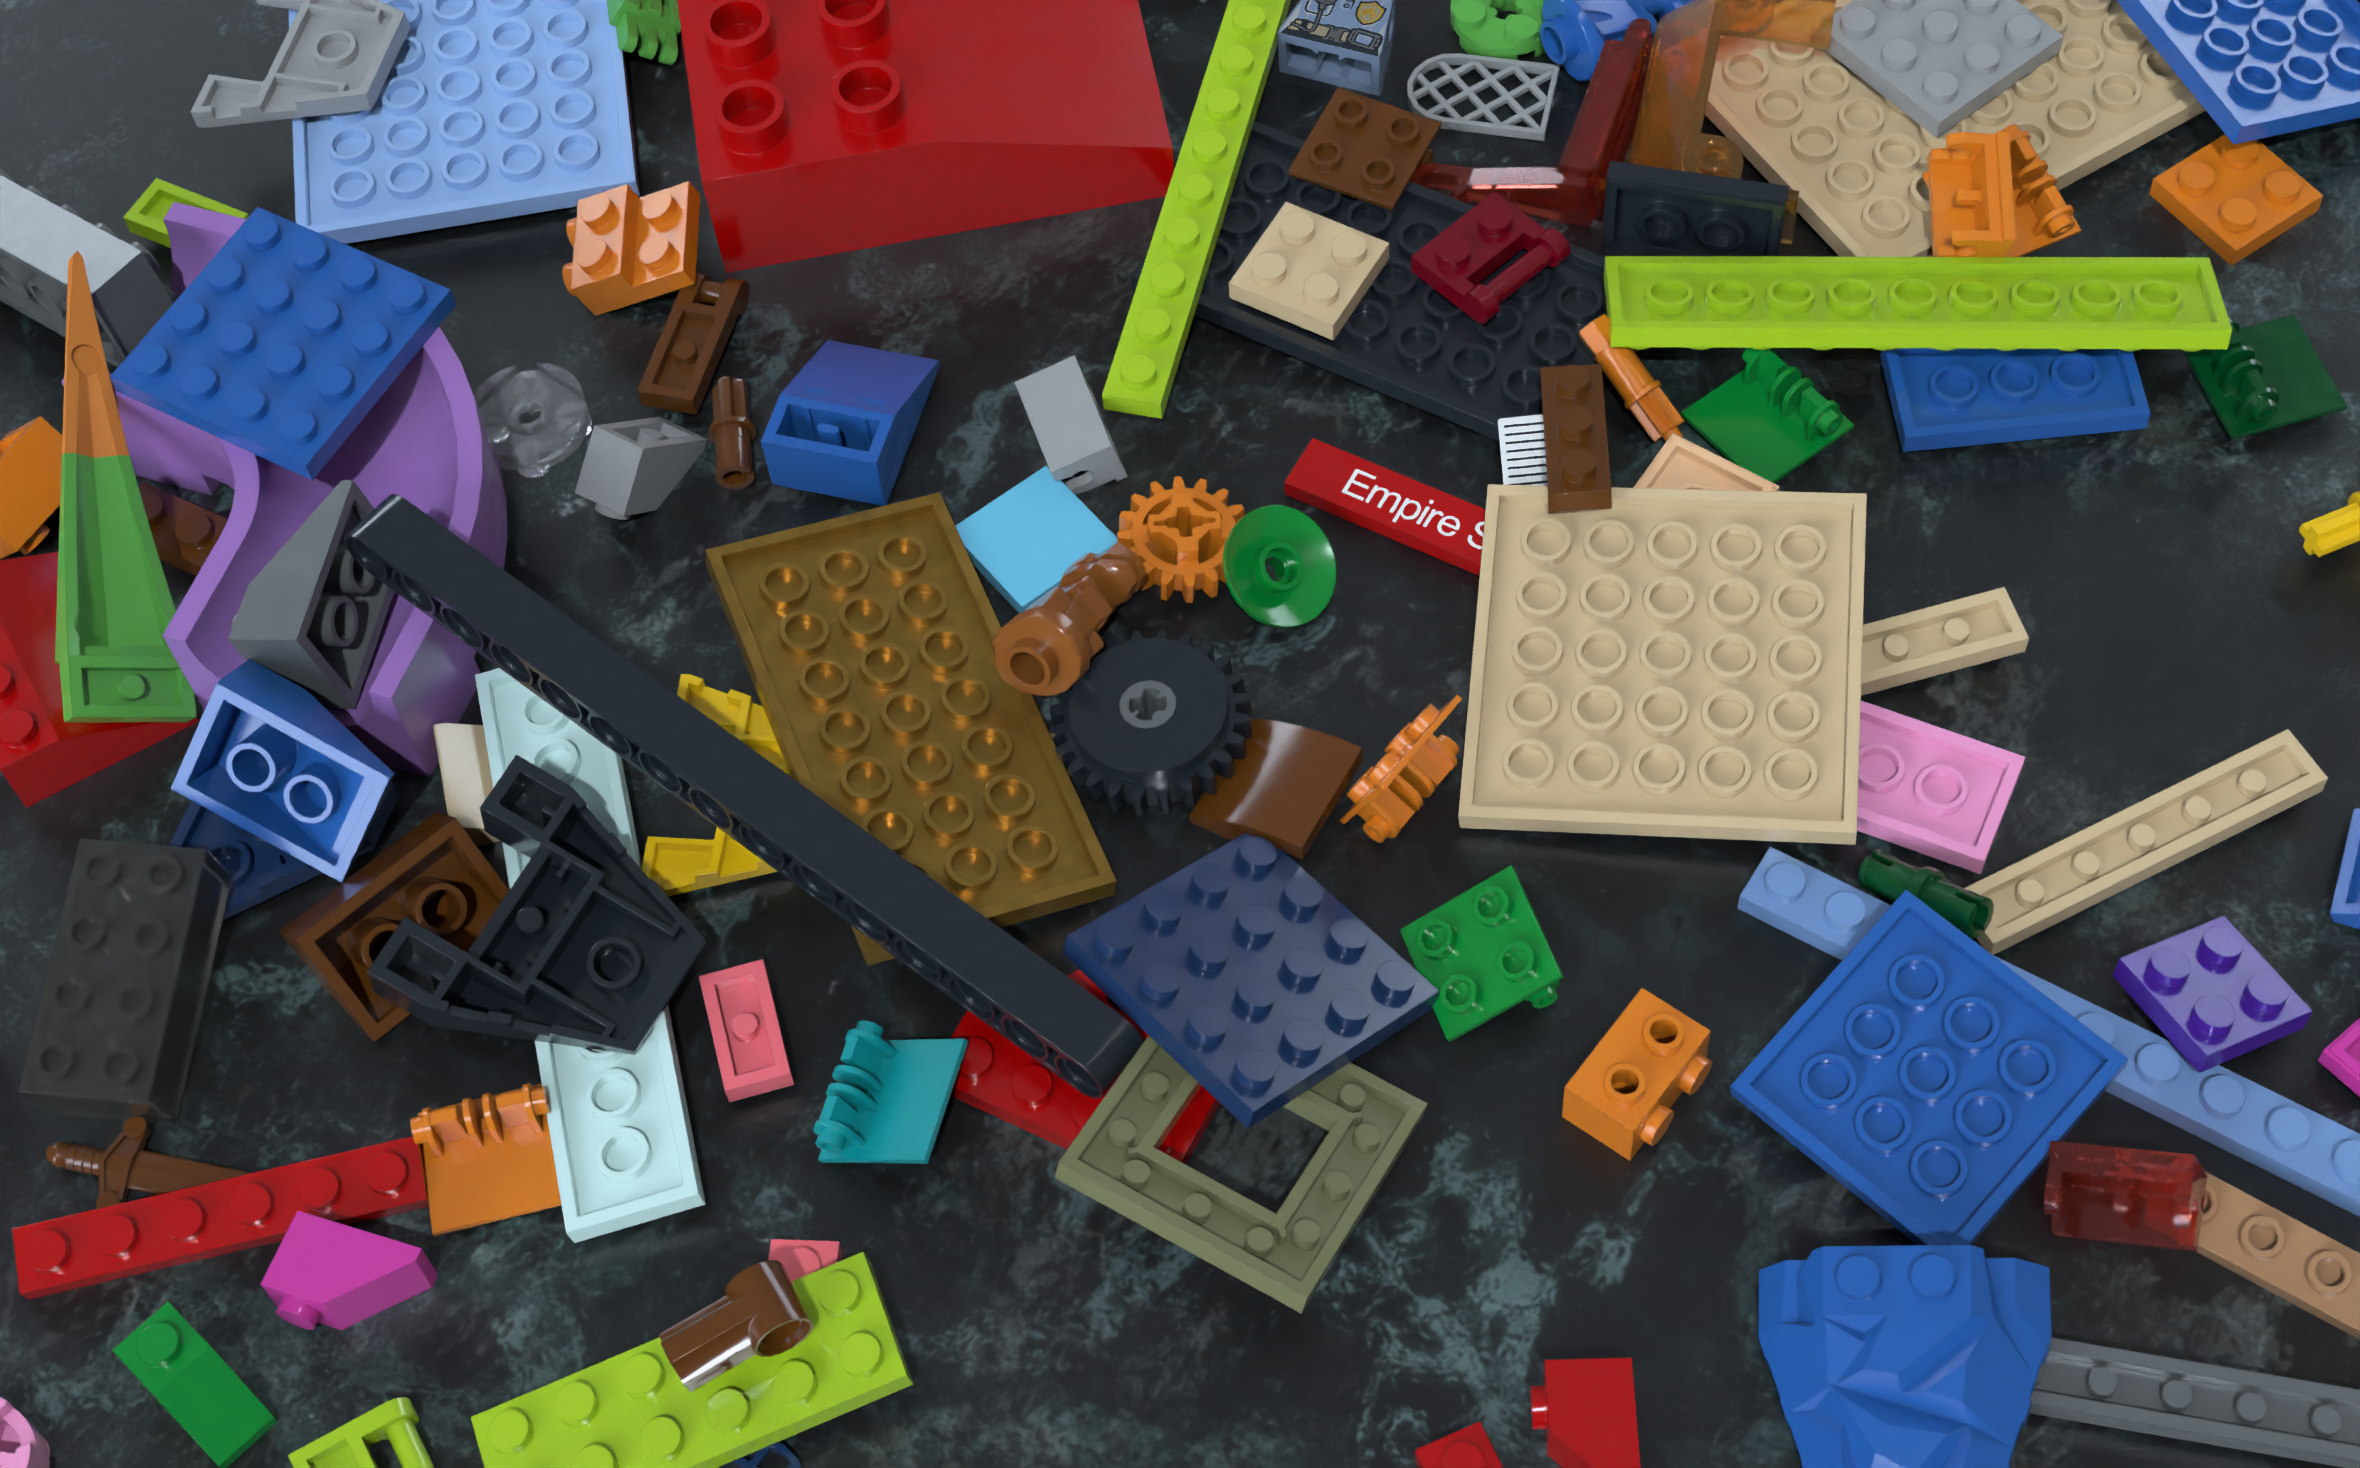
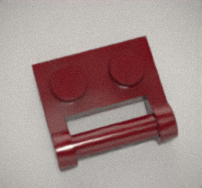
M1494 191L1411 256V272L1472 319L1484 324L1499 313L1500 303L1547 266H1558L1570 256L1571 250L1568 241L1558 230L1543 228ZM1525 248L1528 251L1485 286L1479 284L1520 250Z

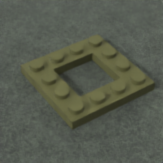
M1148 1035L1058 1162L1055 1178L1302 1314L1421 1122L1428 1103L1350 1062L1284 1105V1108L1329 1131V1133L1277 1214L1158 1150L1202 1085Z

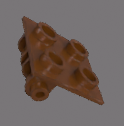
M1337 87L1289 168L1288 175L1393 211L1413 175L1419 170L1423 172L1430 170L1434 161L1435 151L1429 149L1440 130L1442 123Z

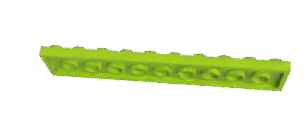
M1605 256L1604 286L1607 317L1609 319L1610 347H1629L1635 350H1644L1651 347H1682L1695 350L1710 348H1752L1755 350H1768L1771 348H1812L1815 350L1873 348L1881 351L1895 348H1934L1941 351L1969 348L1997 349L2001 351H2013L2016 349H2058L2061 351L2119 349L2129 352L2141 349H2180L2196 352L2203 349H2228L2232 333V327L2209 257Z

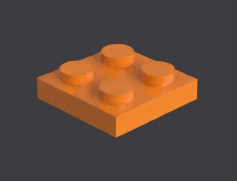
M2225 134L2153 178L2149 195L2231 266L2316 213L2324 196L2258 139L2233 144Z

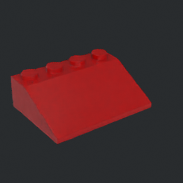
M58 552L0 560V770L26 808L199 722L196 716L188 722L64 723L59 664H55Z

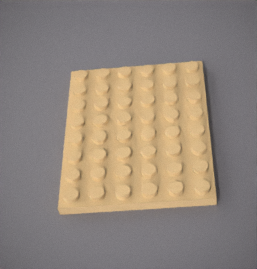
M1774 0L1667 55L1665 61V73L1770 184L1789 186L1787 202L1839 257H1925L1933 253L1929 188L1922 174L1928 171L1927 156L1931 149L1947 148L1946 135L1957 132L1996 134L1997 131H2001L2007 126L2017 124L2020 131L2027 130L2031 135L2029 142L2039 159L2045 160L2048 164L2047 172L2049 175L2055 176L2057 180L2055 186L2059 191L2206 111L2116 0H2017L2064 36L2060 52L1938 138L1924 129L1814 41L1816 26L1853 0Z

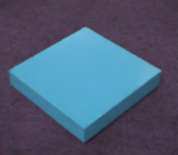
M1044 466L955 526L972 564L1018 613L1024 612L1036 600L1055 586H1059L1064 572L1081 556L1089 552L1101 554L1117 542V537L1061 480H1054L1047 466Z

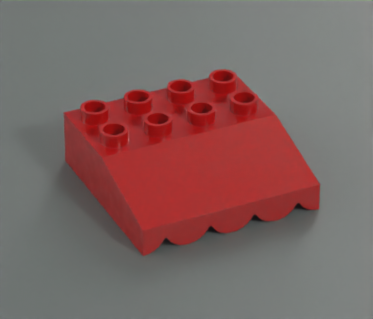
M677 0L701 181L726 273L1165 197L1174 172L1173 148L1138 0Z

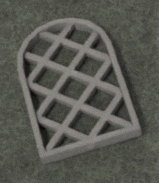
M1462 53L1440 54L1426 59L1413 70L1407 81L1408 104L1413 113L1441 122L1442 129L1545 141L1551 109L1554 106L1560 65ZM1449 65H1462V66H1460L1459 68L1453 70ZM1439 67L1446 75L1430 83L1424 75L1428 71ZM1486 68L1500 71L1492 75ZM1475 69L1484 80L1468 87L1460 76ZM1514 73L1523 84L1508 92L1498 81ZM1525 73L1538 74L1539 76L1530 79ZM1551 79L1548 95L1546 96L1538 86ZM1452 81L1461 92L1446 100L1436 89ZM1419 82L1422 88L1413 92L1416 83ZM1491 86L1500 97L1485 105L1477 97L1476 93ZM1530 90L1539 102L1524 110L1515 98ZM1429 94L1438 105L1425 110L1416 100ZM1468 98L1477 110L1461 117L1453 106ZM1507 103L1516 114L1501 122L1491 111ZM1544 109L1541 126H1539L1531 116ZM1445 111L1450 118L1442 117L1438 114ZM1484 116L1490 123L1475 120ZM1521 121H1524L1528 127L1514 125Z

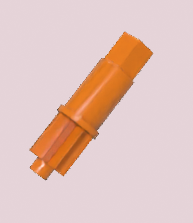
M1603 314L1580 330V338L1595 357L1594 360L1597 364H1601L1602 371L1625 401V408L1633 412L1653 442H1657L1661 438L1667 442L1672 433L1683 437L1684 435L1677 426L1683 423L1684 420L1660 388L1662 385L1660 381L1654 380L1633 349L1629 347H1610L1608 317Z

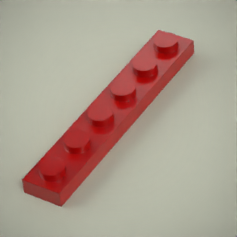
M413 1136L12 1228L19 1294L30 1300L280 1242L283 1240L297 1211L349 1226L429 1207L422 1144L417 1145Z

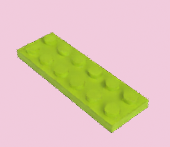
M861 1252L792 1281L812 1319L813 1328L810 1334L801 1343L781 1354L771 1357H760L755 1354L692 1392L683 1385L675 1369L670 1364L659 1337L472 1416L471 1421L484 1468H718L913 1385L869 1259L864 1252Z

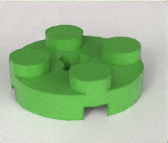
M1451 0L1450 24L1452 32L1454 30L1457 33L1459 45L1470 55L1518 60V55L1527 54L1535 50V57L1546 52L1540 36V27L1544 22L1542 16L1544 0ZM1500 11L1517 13V15L1509 14L1506 19L1497 18V12Z

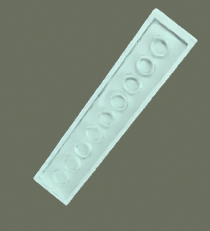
M500 668L476 674L475 680L493 788L516 755L522 757L573 787L587 803V808L609 833L612 832L627 849V854L641 869L642 864L622 758ZM502 842L509 887L511 889L531 858ZM668 1005L635 1055L535 1041L542 1087L545 1086L549 1097L551 1112L547 1113L565 1229L567 1235L574 1243L705 1205Z

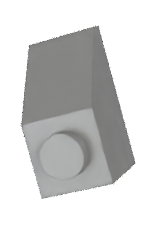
M662 417L594 425L575 493L595 502V510L614 519L628 520L634 514L656 511L703 453L708 439Z

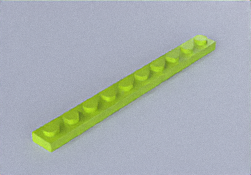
M1291 0L1228 1L1102 393L1105 410L1160 419L1163 417L1276 52L1278 31L1286 19Z

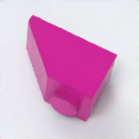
M297 1211L260 1285L277 1306L276 1314L284 1321L308 1330H313L317 1323L343 1330L433 1288L438 1274L422 1248Z

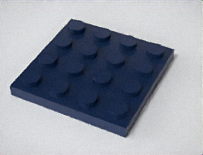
M1243 833L1070 933L1066 937L1063 954L1247 1129L1433 1009L1432 1006L1435 1004L1440 992L1285 852L1276 849L1269 840L1251 836L1247 833Z

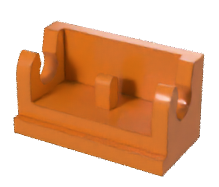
M1997 131L1996 134L1957 132L1946 135L1947 148L1931 149L1927 156L1933 257H2005L2016 241L2009 132Z

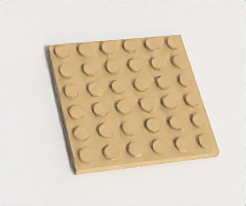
M1488 484L1458 813L1460 828L1856 845L1867 494L1611 487V509L1549 512L1547 486Z

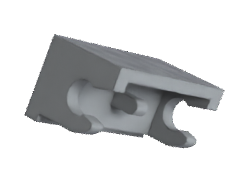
M1075 355L1015 382L1055 481L1072 477L1080 471H1087L1085 474L1073 477L1065 483L1074 494H1079L1116 479V481H1120L1128 477L1093 391Z

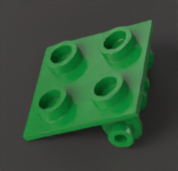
M1746 348L1742 355V360L1746 363L1744 370L1681 412V417L1730 462L1772 483L1782 479L1854 428V424L1839 412V404L1834 400L1827 401L1814 389V382L1808 377L1801 378L1802 372L1796 366L1789 367L1777 356L1776 348L1768 350Z
M1512 865L1400 929L1417 971L1440 991L1432 1007L1449 1042L1523 1000L1531 1001L1534 1008L1540 1009L1553 1004L1558 999L1555 990L1559 986V980L1564 978Z

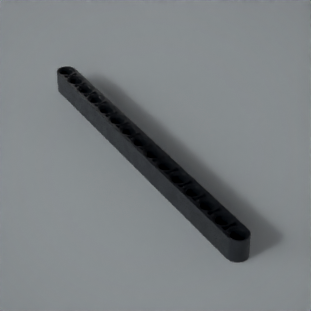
M396 494L389 495L344 537V543L352 557L371 575L1079 1092L1088 1097L1100 1099L1121 1075L1144 1041L1139 1032L1122 1015L408 500Z

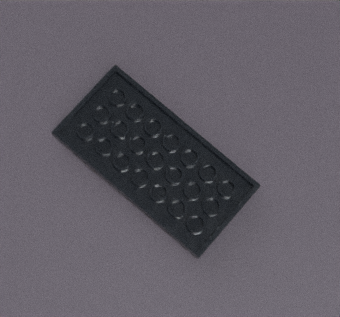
M1254 121L1194 316L1497 441H1500L1498 420L1500 418L1543 414L1540 367L1597 364L1594 360L1595 357L1580 338L1579 331L1601 315L1605 314L1607 316L1604 286L1605 257L1569 243L1571 253L1568 258L1556 267L1547 266L1500 303L1499 313L1484 324L1478 323L1411 272V256L1475 206L1409 182L1394 210L1390 211L1288 175V170L1304 145L1305 140ZM1285 202L1389 243L1388 261L1334 341L1240 303L1229 296L1230 280ZM1525 248L1520 250L1479 284L1485 286L1528 251ZM1147 253L1131 274L1133 291L1136 290ZM1602 371V378H1603V380H1604L1605 377H1606V375H1605V373Z

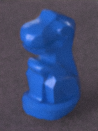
M1544 0L1542 8L1544 22L1540 27V36L1543 47L1553 62L1562 64L1566 72L1578 81H1590L1605 74L1610 55L1624 49L1629 44L1642 45L1651 40L1657 29V21L1654 17H1658L1662 30L1667 37L1675 40H1686L1696 36L1703 30L1708 20L1709 7L1706 0Z

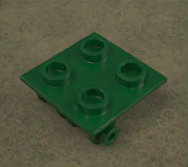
M2294 314L2240 328L2234 318H2229L2232 333L2228 349H2203L2196 352L2183 351L2231 440L2343 411L2347 408L2345 401Z

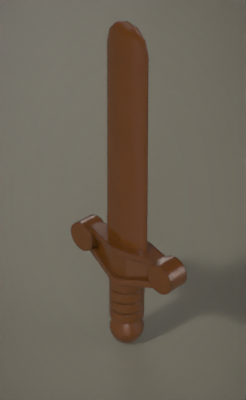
M131 1116L124 1122L123 1130L107 1150L75 1143L70 1145L64 1141L55 1142L46 1150V1159L54 1167H66L67 1170L99 1176L97 1209L125 1203L131 1189L153 1194H164L251 1173L144 1151L146 1140L151 1134V1127L140 1116Z

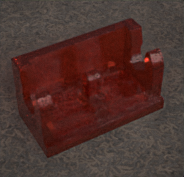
M2058 1141L2050 1142V1161L2044 1196V1213L2052 1214L2051 1231L2055 1236L2198 1252L2207 1175L2194 1154Z

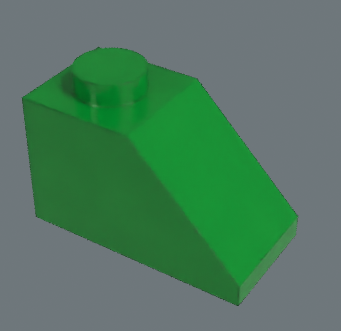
M166 1302L112 1349L136 1379L219 1468H227L278 1422L215 1350L169 1302Z

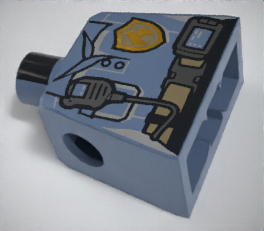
M1300 0L1278 31L1279 72L1380 96L1395 33V0Z

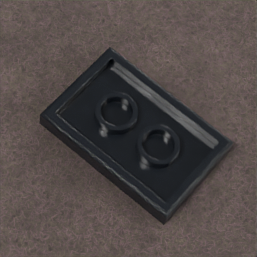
M1610 161L1606 177L1601 254L1611 256H1780L1789 186Z

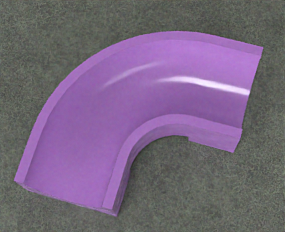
M177 202L172 204L163 220L171 245L172 275L170 290L178 298L246 219ZM439 327L313 481L119 393L111 380L136 476L208 495H213L220 482L234 489L233 505L228 521L162 635L204 710L216 683L246 661L228 638L231 633L233 618L239 611L247 586L342 480H353L374 508L391 494L403 497L504 570L508 540L507 499L500 464L462 364ZM394 592L355 709L327 710L387 767L430 778L439 761L433 725L459 723L477 689L475 675L480 674V670L474 659L476 651Z

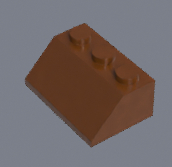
M435 812L279 932L317 981L365 1034L375 1042L410 1015V1013L374 993L367 974L368 969L404 917L467 953L509 892V889L457 819Z

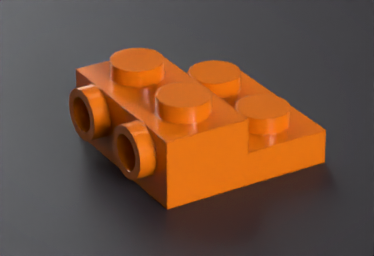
M687 181L639 198L629 185L625 184L578 200L577 217L568 220L566 224L567 236L574 248L573 262L565 264L562 269L563 281L569 293L577 297L595 316L694 285L701 194Z

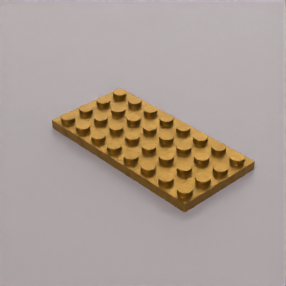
M940 492L705 550L706 567L788 771L794 780L1000 928L1115 895L1116 878L1065 766L1056 755L1055 744L1051 739L1032 694L1022 693L1000 677L995 665L994 648H992L991 641L1001 629V626ZM851 925L867 966L896 958Z

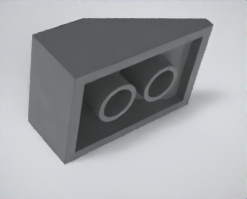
M342 480L247 586L239 611L233 618L231 633L228 638L246 661L251 659L304 688L326 709H355L395 592L360 566L344 543V537L375 509L353 480Z

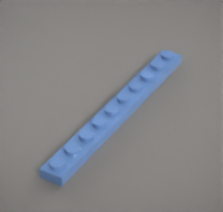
M1769 847L1742 891L1737 909L1843 960L1891 905L1779 850ZM1996 957L2128 1058L2126 1067L2105 1090L2106 1092L2360 1217L2359 1133L2220 1065L2198 1073L2171 1041Z

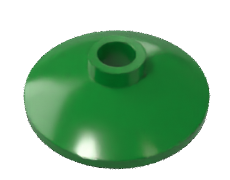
M1263 506L1239 519L1227 537L1223 552L1224 576L1233 598L1249 616L1271 627L1292 628L1311 621L1325 609L1332 597L1336 583L1335 556L1326 535L1309 516L1288 506ZM1265 562L1273 566L1275 570L1274 580L1268 575Z

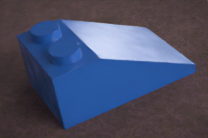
M248 659L216 683L171 789L342 883L351 870L395 773L307 690Z

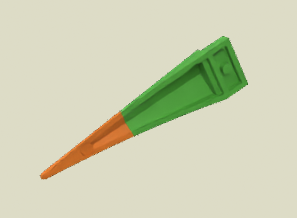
M76 251L68 260L55 664H59L64 723L188 722L196 717L195 694L162 636L176 613V609L158 556L127 447L102 346L83 256Z

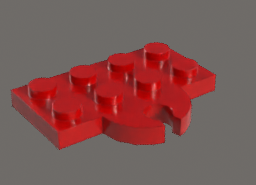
M1077 970L1067 975V977L1122 1015L1136 1028L1143 1041L1146 1040L1148 1034L1124 1011L1113 1008L1108 1003L1109 997L1082 971ZM968 1010L950 1038L968 1041L950 1096L1066 1150L1111 1089L1110 1087L1100 1099L1084 1095ZM1201 1086L1158 1149L1186 1165L1220 1105L1203 1086Z

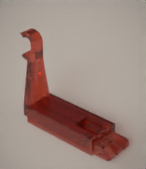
M1644 18L1635 19L1629 23L1623 41L1606 39L1561 157L1559 167L1471 168L1430 163L1418 167L1410 182L1428 189H1451L1454 199L1467 204L1470 201L1480 203L1495 191L1525 214L1567 224L1591 227L1594 218L1603 219L1606 177L1610 161L1624 163L1649 95L1648 88L1656 69L1650 22Z

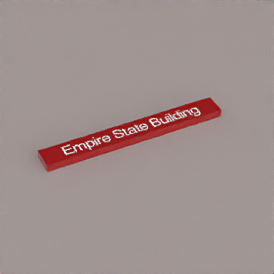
M1312 438L1284 482L1285 495L1480 576L1486 509Z

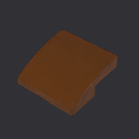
M1251 718L1253 733L1252 738L1245 739L1246 757L1244 759H1233L1235 774L1232 778H1224L1218 774L1215 776L1217 793L1213 796L1206 792L1203 793L1189 815L1190 823L1228 840H1233L1243 833L1262 837L1273 843L1276 849L1303 860L1362 763V747L1307 727L1281 721Z

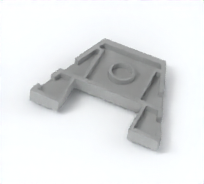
M256 0L258 5L298 10L265 80L261 82L209 74L190 112L197 127L209 128L372 110L410 29L406 14L379 0Z

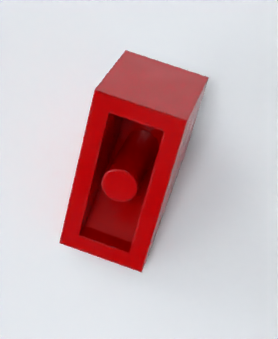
M1632 1358L1545 1360L1543 1384L1530 1386V1414L1532 1430L1545 1429L1547 1455L1562 1468H1641Z

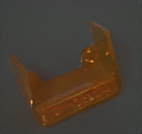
M1694 0L1664 15L1658 22L1655 31L1628 163L1741 179L1743 155L1739 147L1726 137L1701 133L1720 35L1829 50L1836 0ZM1789 190L1781 243L1792 244L1799 199V191Z

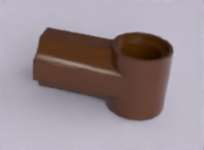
M767 1260L744 1269L728 1283L725 1289L726 1296L659 1334L661 1345L670 1364L675 1369L683 1385L690 1392L755 1354L760 1357H771L781 1354L801 1343L810 1334L813 1328L812 1319L781 1262Z

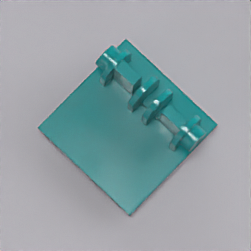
M858 1021L856 1029L847 1031L845 1037L846 1044L840 1058L846 1065H837L834 1068L832 1076L838 1083L828 1085L824 1107L819 1120L815 1122L813 1127L814 1133L818 1135L815 1144L821 1149L818 1160L821 1163L928 1164L968 1041L965 1039L883 1040L881 1038L883 1033L881 1026L870 1021Z

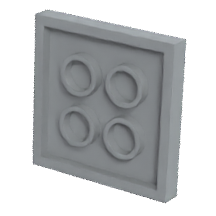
M1853 0L1816 26L1814 41L1924 129L1938 138L2058 54L2061 50L2064 36L2017 0Z

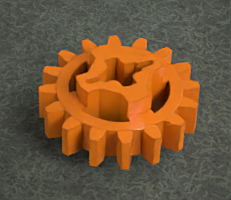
M1176 476L1173 481V489L1165 490L1162 485L1154 481L1150 483V498L1147 499L1136 493L1131 496L1130 511H1121L1119 515L1117 542L1130 548L1143 562L1148 573V581L1140 588L1142 591L1150 588L1153 584L1161 586L1160 599L1165 601L1172 595L1173 590L1182 591L1186 603H1193L1195 590L1203 589L1211 598L1217 596L1218 580L1226 583L1223 570V552L1227 537L1233 526L1244 516L1242 504L1228 507V490L1223 488L1211 495L1206 492L1207 482L1205 479L1200 478L1195 484L1194 489L1185 488L1182 477Z

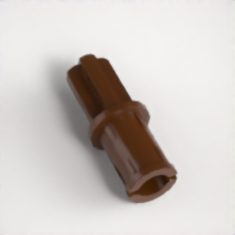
M728 375L720 377L718 384L712 388L714 421L709 426L708 435L710 441L715 444L716 481L718 480V484L726 489H742L749 486L755 478L754 470L752 469L751 442L755 439L756 428L755 424L749 419L747 384L742 379H732Z

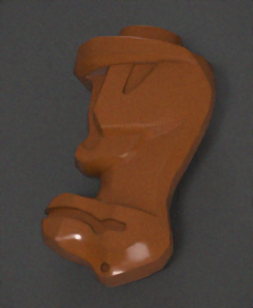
M1116 542L1101 554L1089 552L1072 563L1064 572L1059 586H1055L1031 604L1024 612L1016 615L992 639L991 645L994 648L995 665L1001 679L1022 693L1040 696L1057 695L1076 685L1090 669V659L1104 646L1098 631L1116 610L1117 606L1126 602L1132 597L1133 593L1137 592L1148 581V573L1140 557L1124 544Z

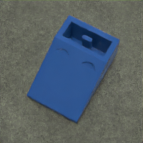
M827 340L780 393L761 439L772 484L881 506L887 505L939 370V360Z

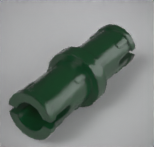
M1876 849L1872 851V858L1867 856L1860 867L1858 882L1863 889L1894 901L1905 890H1908L1968 937H1979L1980 930L1985 931L1992 919L1994 904L1990 898L1953 884L1947 880L1945 873L1931 866L1923 868L1912 866L1881 849Z

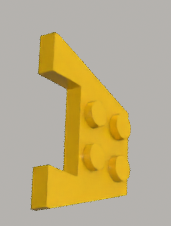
M681 674L677 691L679 697L791 777L763 706L753 703L752 697L730 689L727 694L705 686L702 678L691 674ZM718 827L716 828L713 840L648 836L641 870L647 877L653 879L667 896L778 872Z

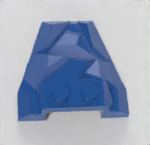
M1972 1245L1823 1246L1812 1250L1807 1260H1784L1760 1269L1758 1338L1772 1373L1781 1406L1802 1461V1467L2011 1468L2009 1464L2021 1427L2025 1428L2032 1408L2030 1398L2041 1364H2046L2052 1345L2049 1267L2018 1258H1986L1983 1248Z

